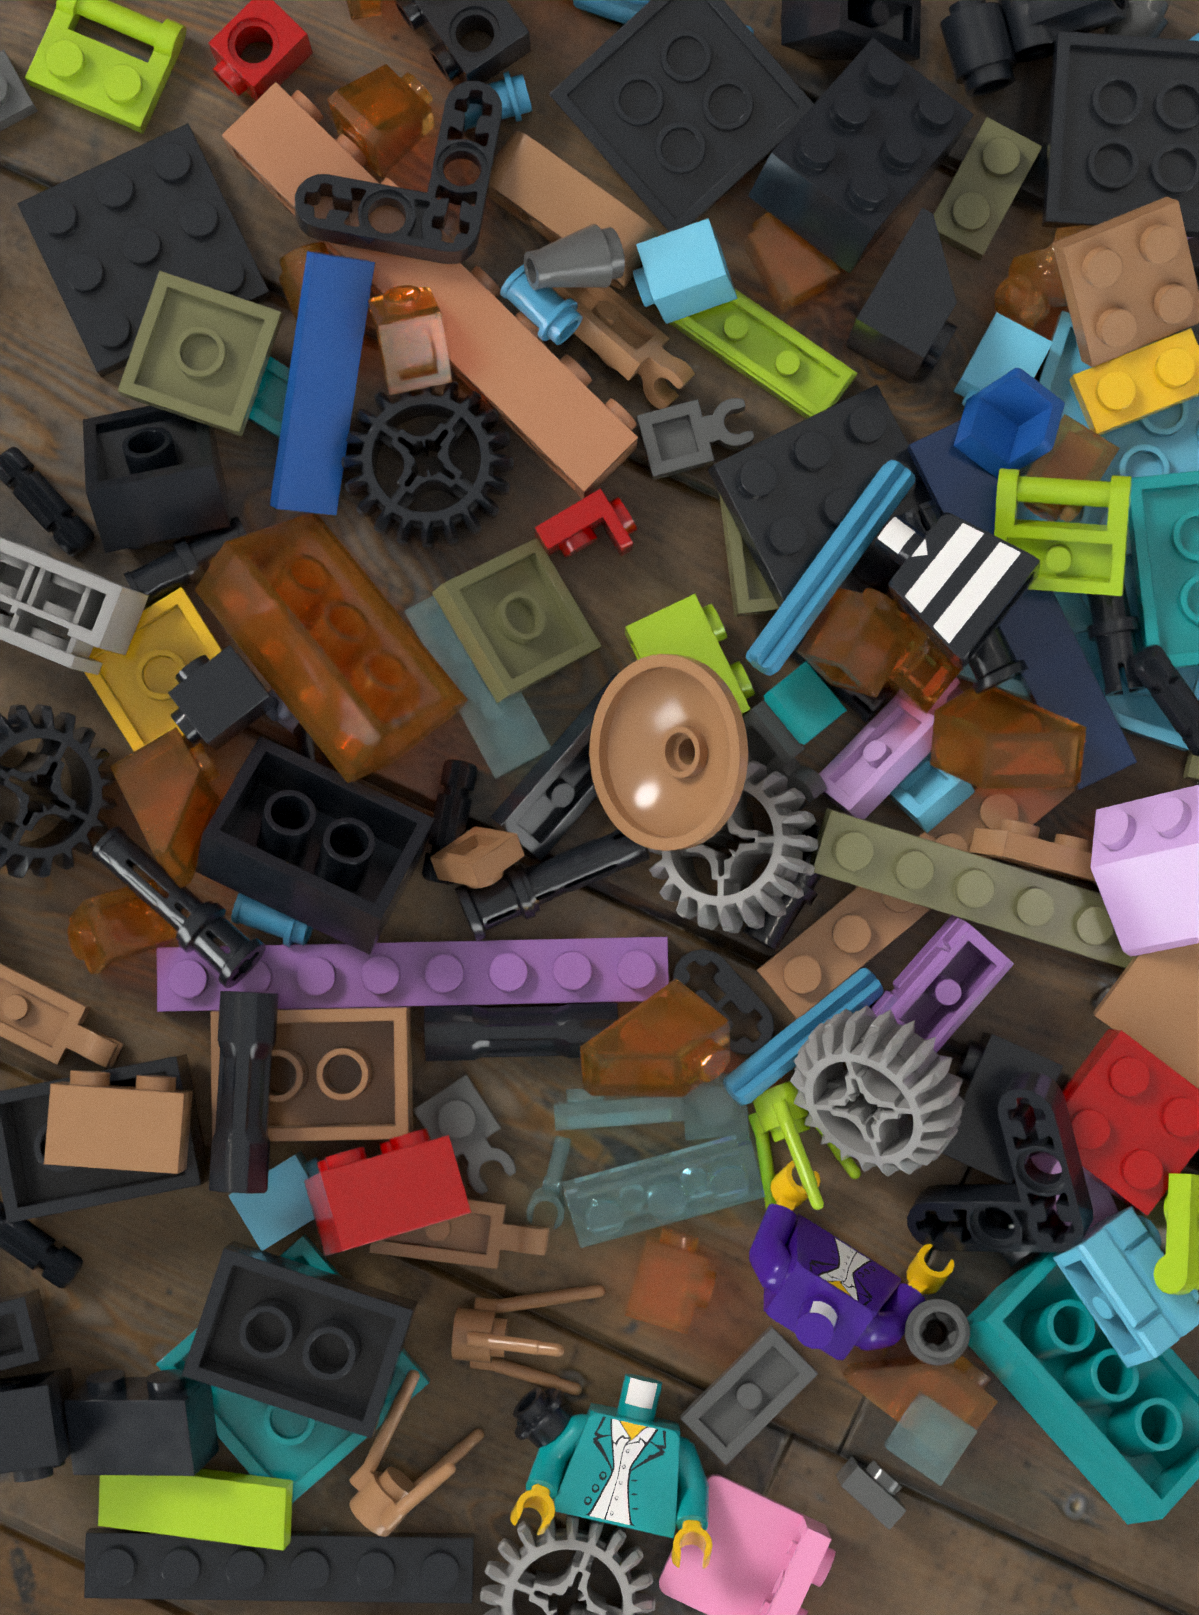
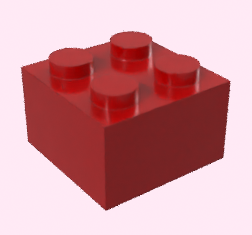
M1108 1029L1062 1089V1092L1065 1096L1083 1171L1126 1205L1132 1206L1135 1211L1148 1216L1168 1190L1169 1173L1180 1174L1199 1149V1089L1122 1030Z
M425 1128L391 1138L388 1142L379 1144L382 1154L367 1159L364 1147H359L326 1157L325 1160L317 1162L319 1173L306 1179L304 1183L325 1256L471 1213L449 1135L431 1140L428 1129Z

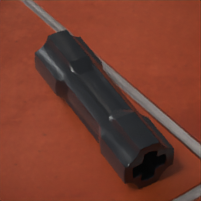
M220 991L217 1039L220 1047L216 1128L211 1143L210 1191L253 1194L265 1193L268 1190L270 1154L268 1118L272 1050L276 1043L277 993Z
M576 1003L549 1007L499 1008L425 1007L424 1011L425 1060L458 1061L476 1060L482 1057L565 1056L568 1058L618 1057L617 1003Z

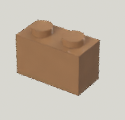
M70 1070V1082L62 1081L50 1084L44 1164L179 1174L187 1170L193 1091L176 1090L175 1077L136 1075V1087L110 1085L111 1073Z

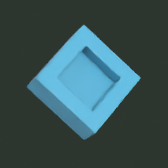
M933 749L889 794V797L903 812L928 833L975 793V790L958 769Z

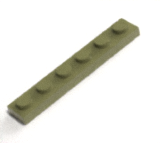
M826 808L817 836L818 849L812 852L809 862L815 867L814 873L1126 968L1134 958V956L1130 957L1123 952L1099 892Z

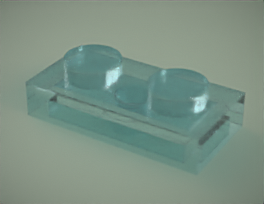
M668 1082L630 1084L631 1096L605 1098L604 1086L566 1089L567 1101L554 1102L555 1131L685 1121L683 1094L681 1092L669 1093Z

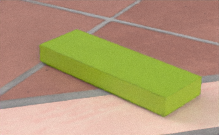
M735 289L738 299L669 323L806 419L836 405L857 376V372L737 289Z
M201 1469L195 1476L100 1475L98 1526L284 1551L291 1542L293 1480L210 1469Z

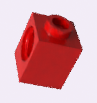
M251 0L208 43L217 63L212 69L216 77L235 96L240 97L246 91L255 101L275 82L281 85L313 54L307 33L273 0ZM265 42L273 47L269 57L262 62L248 63L241 59L242 52L251 43Z

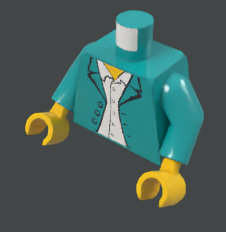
M625 1374L618 1408L591 1403L587 1414L572 1415L564 1430L552 1442L539 1448L526 1483L527 1491L520 1496L511 1512L510 1520L512 1524L516 1526L523 1509L529 1507L537 1510L542 1517V1524L537 1531V1535L544 1534L556 1511L674 1538L671 1554L673 1564L680 1568L681 1548L686 1545H696L703 1552L702 1569H705L709 1565L713 1547L712 1539L706 1531L709 1517V1483L695 1444L687 1438L680 1436L679 1423L655 1417L663 1383L641 1375ZM677 1527L679 1531L674 1537L675 1529Z

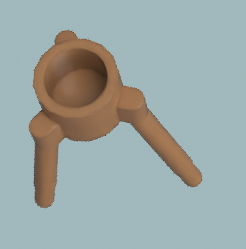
M598 1284L501 1299L476 1297L474 1309H456L452 1333V1359L470 1361V1369L490 1370L545 1388L554 1387L570 1395H580L582 1387L578 1383L501 1359L505 1358L506 1351L560 1357L564 1353V1347L557 1343L508 1336L509 1320L497 1318V1314L599 1298L605 1295L606 1289L603 1285Z
M410 1370L407 1373L364 1463L349 1479L350 1483L358 1490L356 1495L350 1500L351 1511L366 1528L382 1537L389 1536L416 1505L453 1475L456 1470L455 1465L482 1441L485 1436L482 1429L477 1428L473 1430L414 1483L403 1472L394 1467H388L384 1472H377L376 1469L420 1378L417 1370Z

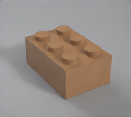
M411 1007L278 1009L276 1043L272 1050L268 1118V1137L270 1142L391 1139L413 1132ZM219 1011L210 1012L212 1138L216 1128L220 1047L217 1041Z

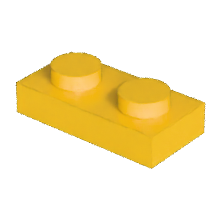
M1191 328L1072 375L1069 381L1092 437H1098L1199 396V345Z

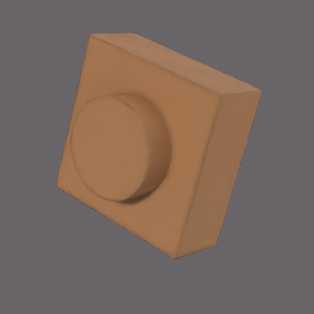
M475 826L430 858L438 880L464 884L469 888L477 889L490 886L499 881L503 876V871L525 855L517 833Z

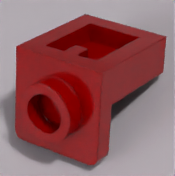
M600 488L536 526L535 537H538L548 556L561 550L564 557L567 558L595 542L598 538L593 530L602 525L619 555L623 556L632 551L633 542L629 534L636 531L637 527L620 498L617 497L609 502Z

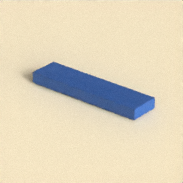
M307 251L270 506L276 509L327 515L337 514L343 475L342 458L345 457L347 449L346 439L350 429L375 265L373 261Z

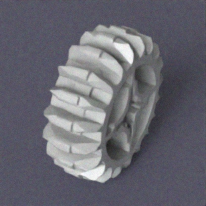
M757 761L749 762L739 802L728 821L714 836L702 844L684 850L661 851L648 848L649 852L662 855V859L655 863L649 871L655 878L661 880L668 879L659 893L665 900L671 902L679 900L676 911L681 917L692 919L697 916L700 927L714 930L720 923L724 931L738 933L743 921L754 929L764 927L765 910L779 918L786 915L785 904L781 898L784 894L796 899L804 896L801 886L794 883L798 873L805 876L814 874L815 867L802 859L804 852H812L818 849V840L811 836L802 835V832L809 829L816 820L812 813L798 811L806 798L801 791L795 788L786 790L788 778L784 774L774 771L767 775L765 765ZM747 796L755 797L764 806L771 819L774 834H765L755 830L753 813L747 811ZM733 835L752 842L749 844H739L737 851L729 849L732 856L713 849L726 847L728 840L735 842ZM693 857H701L709 861L712 879L718 881L717 896L710 893L699 880L694 868ZM770 859L762 875L752 884L753 872L757 865L764 860Z
M865 1006L854 1013L845 1008L840 1014L834 1015L831 1019L828 1018L824 1024L820 1023L811 1032L808 1040L799 1049L798 1056L794 1060L797 1067L790 1082L798 1089L794 1104L809 1111L804 1125L817 1127L823 1134L820 1145L832 1143L840 1149L841 1161L852 1156L858 1159L864 1172L878 1166L882 1173L889 1177L899 1170L910 1175L915 1169L921 1168L922 1165L927 1166L932 1160L935 1161L958 1132L957 1128L961 1123L959 1118L966 1103L958 1095L963 1080L948 1073L953 1057L940 1056L934 1051L936 1037L924 1040L915 1033V1020L902 1026L896 1022L891 1009L877 1017L872 1009ZM843 1062H846L848 1070H844ZM907 1114H912V1121L908 1120Z
M567 1514L566 1528L556 1529L555 1518L553 1517L544 1534L538 1536L529 1523L526 1521L521 1522L518 1525L517 1532L524 1544L522 1548L512 1540L503 1538L499 1542L498 1550L509 1564L499 1561H489L487 1563L485 1574L501 1584L482 1587L480 1600L487 1604L500 1606L489 1610L484 1615H518L514 1602V1590L516 1589L528 1594L529 1601L540 1606L547 1615H558V1597L550 1598V1595L553 1593L563 1595L567 1591L568 1586L572 1587L575 1576L579 1572L578 1601L586 1600L587 1603L584 1602L583 1605L572 1603L568 1612L564 1611L563 1615H635L649 1613L655 1610V1598L648 1594L637 1593V1591L653 1584V1575L650 1570L630 1571L643 1559V1551L639 1546H635L622 1553L618 1552L626 1539V1531L622 1527H617L606 1539H603L600 1535L604 1522L590 1520L588 1530L578 1529L579 1517ZM565 1549L576 1550L575 1554H572L567 1566L559 1572L546 1573L536 1570L535 1574L524 1571L533 1561L547 1553ZM595 1557L608 1566L620 1585L622 1592L620 1608L606 1603V1597L594 1591L588 1583L591 1565Z

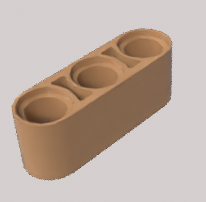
M515 130L495 156L488 197L550 243L591 224H597L601 229L612 227L617 232L623 247L625 269L623 276L613 279L610 285L616 289L623 290L634 276L633 270L639 269L642 265L636 244L660 236L658 232L630 208L540 143L520 131Z

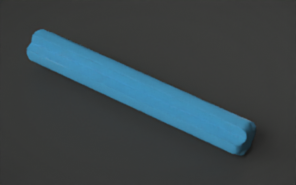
M890 460L880 468L747 651V661L758 671L771 676L780 670L915 483V475L903 464L896 460Z

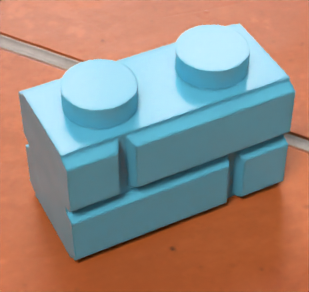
M1132 1206L1102 1219L1087 1231L1080 1244L1066 1252L1057 1253L1053 1256V1259L1127 1368L1160 1356L1179 1341V1338L1199 1325L1198 1290L1193 1289L1185 1295H1172L1162 1292L1157 1287L1154 1281V1268L1158 1260L1165 1255L1160 1248L1162 1243L1161 1236L1154 1224L1144 1216L1137 1215Z

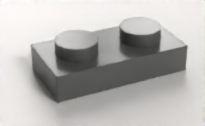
M770 1325L680 1415V1418L727 1465L818 1373Z

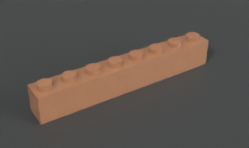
M275 82L222 134L229 153L294 217L295 193L299 185L311 176L330 174L378 183L363 168L368 163V159L348 137L341 134L335 140L318 124L324 117L302 92L296 90L290 96ZM385 178L380 183L383 185L398 187L389 178ZM321 196L319 204L313 206L316 218L326 219L329 210L334 209L333 198ZM352 200L350 226H359L358 207L361 201ZM383 205L376 208L370 214L368 220L376 231L393 233L404 225L406 219L398 208L391 205ZM439 229L442 233V241L454 243L442 229ZM320 241L333 255L375 262L371 293L472 392L476 391L479 393L482 402L489 409H495L499 414V418L581 499L592 494L637 449L638 437L632 432L637 423L633 417L614 399L610 398L604 404L587 388L592 382L589 374L568 354H565L559 360L538 337L539 328L521 311L514 316L497 299L500 296L501 290L499 286L480 267L475 266L469 272L461 263L442 264Z

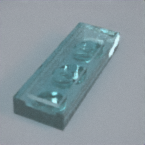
M434 596L404 611L496 780L544 755L551 748L521 692L498 704L496 703Z
M748 1131L562 1182L580 1248L765 1197Z

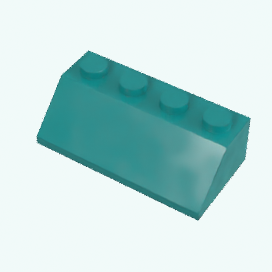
M1041 1252L996 1287L967 1317L970 1326L968 1345L1127 1525L1163 1519L1199 1479V1379L1171 1348H1168L1153 1360L1127 1368L1053 1259L1057 1252Z

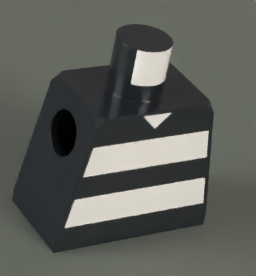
M947 512L939 518L927 535L923 534L901 516L896 515L886 525L874 544L877 549L901 566L888 584L889 594L892 599L961 671L965 669L1038 577L1040 570V560L1032 554Z

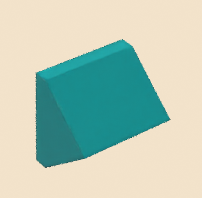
M807 661L763 695L767 705L795 739L803 745L820 734L847 711Z

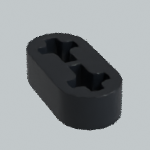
M700 949L690 951L680 958L675 965L672 976L674 988L680 998L724 1046L733 1052L749 1054L757 1052L769 1042L774 1029L772 1014L761 999L721 956L713 951ZM695 961L703 967L712 962L716 966L718 971L712 979L715 985L725 994L720 1000L715 1002L702 989L695 991L693 994L687 990L685 984L691 978L686 970L689 963ZM731 1001L744 1014L751 1012L753 1009L758 1012L761 1018L756 1022L755 1027L760 1035L756 1040L751 1042L744 1036L736 1041L730 1038L728 1032L734 1024L721 1009L727 1002Z

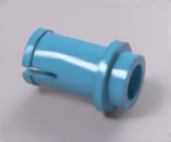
M509 71L504 72L503 80L492 82L488 85L498 93L502 101L501 120L515 116L516 122L522 121L521 114L533 111L523 74L510 77ZM470 104L467 112H464V132L477 126L479 117L483 116L481 105Z
M524 265L517 268L508 277L500 290V295L504 299H508L539 328L538 337L542 341L551 339L556 345H560L576 331L583 319L582 315L576 311L578 303L574 299L564 300L553 288L547 287L533 290L527 280Z
M241 893L238 894L232 910L231 921L233 923L243 924L283 938V945L289 948L294 943L302 946L307 944L314 929Z

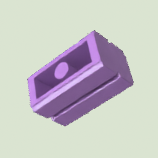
M951 915L893 981L894 989L892 992L886 990L870 1009L873 1010L877 1017L891 1009L896 1022L902 1026L915 1020L916 1034L924 1040L936 1037L934 1051L937 1053L1014 963L968 922Z

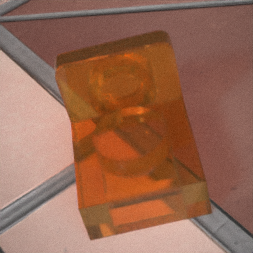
M401 285L387 290L382 296L370 298L368 300L369 311L376 328L384 380L389 395L452 382L442 313L431 288Z
M153 879L146 881L160 893L157 883ZM128 887L85 899L69 916L70 924L67 929L68 940L77 959L85 961L91 975L104 971L112 962L171 944L177 935L175 929L144 901L139 899Z

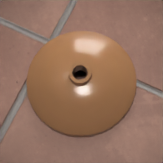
M679 654L650 655L624 668L605 690L596 709L591 728L589 756L596 793L606 814L614 825L629 839L646 848L661 851L684 850L702 844L714 836L728 821L739 802L748 767V740L745 723L738 703L724 680L706 664L689 656Z

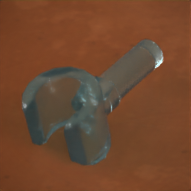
M560 1136L555 1137L547 1175L544 1176L542 1188L532 1193L528 1202L527 1219L530 1224L532 1223L535 1205L542 1201H550L558 1209L553 1229H557L564 1220L566 1201L561 1193L571 1139Z

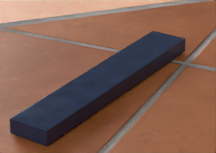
M961 420L909 444L907 450L932 500H935L940 516L945 512L951 513L994 535L998 479L953 446ZM1027 589L1004 618L1000 627L1016 659L1025 660L1029 668L1021 673L1019 677L1075 791H1078L1136 763L1137 760L1054 592Z

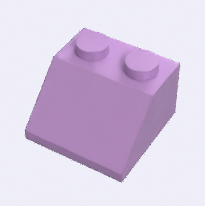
M1199 785L1096 810L1090 868L1122 950L1130 957L1199 943Z

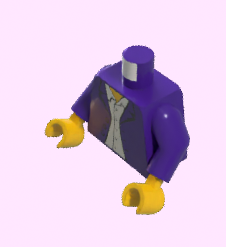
M792 1160L771 1181L770 1189L776 1204L768 1205L749 1251L751 1266L764 1288V1311L770 1318L794 1332L798 1341L804 1346L811 1349H821L837 1360L844 1361L854 1346L863 1351L895 1345L905 1333L906 1321L912 1310L926 1301L923 1297L924 1294H934L941 1289L954 1269V1260L951 1259L943 1271H933L924 1261L925 1256L933 1245H924L906 1271L909 1283L900 1284V1277L799 1213L796 1215L793 1212L796 1207L808 1199L803 1185L800 1187L793 1180L792 1170L795 1164ZM814 1171L817 1186L819 1187L820 1175L817 1171Z

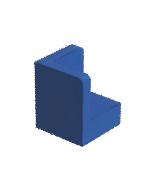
M1014 368L966 400L953 446L998 479L1000 468L1022 469L1052 450L1065 402L1023 369Z

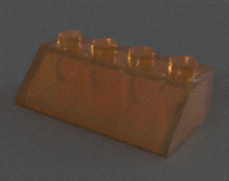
M307 513L226 541L195 589L196 593L347 783L393 764L462 709L468 701L317 513Z

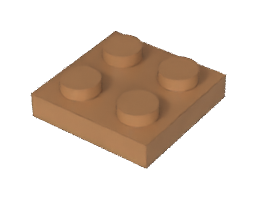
M1164 197L1052 243L1083 363L1095 367L1199 323V289L1178 200Z

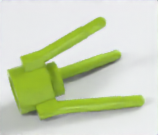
M790 1081L771 1087L752 1101L756 1112L748 1115L756 1139L765 1208L767 1209L769 1204H776L770 1189L771 1181L775 1177L769 1132H771L774 1143L786 1140L813 1209L820 1210L824 1205V1201L799 1136L800 1133L810 1130V1126L804 1125L809 1111L794 1104L798 1089ZM815 1127L822 1137V1132L817 1127ZM827 1143V1146L841 1163L851 1179H858L861 1176V1171L853 1158L849 1157L841 1161L840 1149L832 1143Z

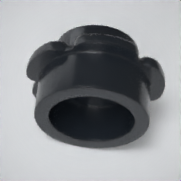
M536 1387L529 1391L519 1401L513 1412V1416L517 1419L516 1437L519 1440L529 1439L537 1448L544 1447L552 1442L564 1430L572 1416V1408L563 1401L564 1393L554 1387L545 1391L540 1387Z

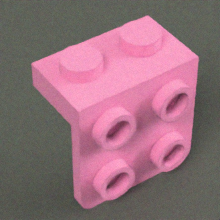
M720 1474L707 1476L706 1478L709 1483V1517L706 1531L710 1535L713 1544L709 1565L702 1569L704 1555L702 1550L696 1545H686L681 1548L680 1568L673 1564L671 1551L659 1577L661 1591L665 1595L707 1615H807L808 1610L802 1608L801 1605L811 1583L818 1587L823 1584L836 1553L835 1550L828 1547L832 1539L826 1525Z

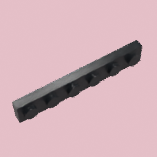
M90 1528L86 1532L84 1598L471 1604L473 1602L474 1533L391 1532L389 1536L382 1537L373 1532L291 1531V1542L282 1551L118 1528Z

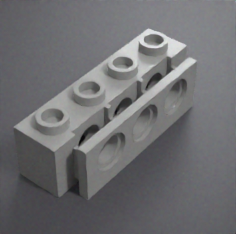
M0 536V601L12 605L10 612L14 613L13 618L0 613V640L68 668L95 675L99 674L103 663L89 658L93 646L126 655L149 595ZM46 619L68 628L67 635L71 637L70 641L36 627L38 620L45 622Z

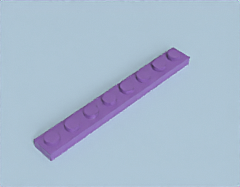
M668 937L376 943L370 955L348 944H305L304 946L291 945L290 948L284 945H265L266 949L258 963L240 982L231 988H225L219 983L218 978L220 974L195 951L186 953L180 947L157 948V1012L219 1010L220 991L277 993L278 1009L669 1001ZM219 946L225 953H230L231 950L228 946Z

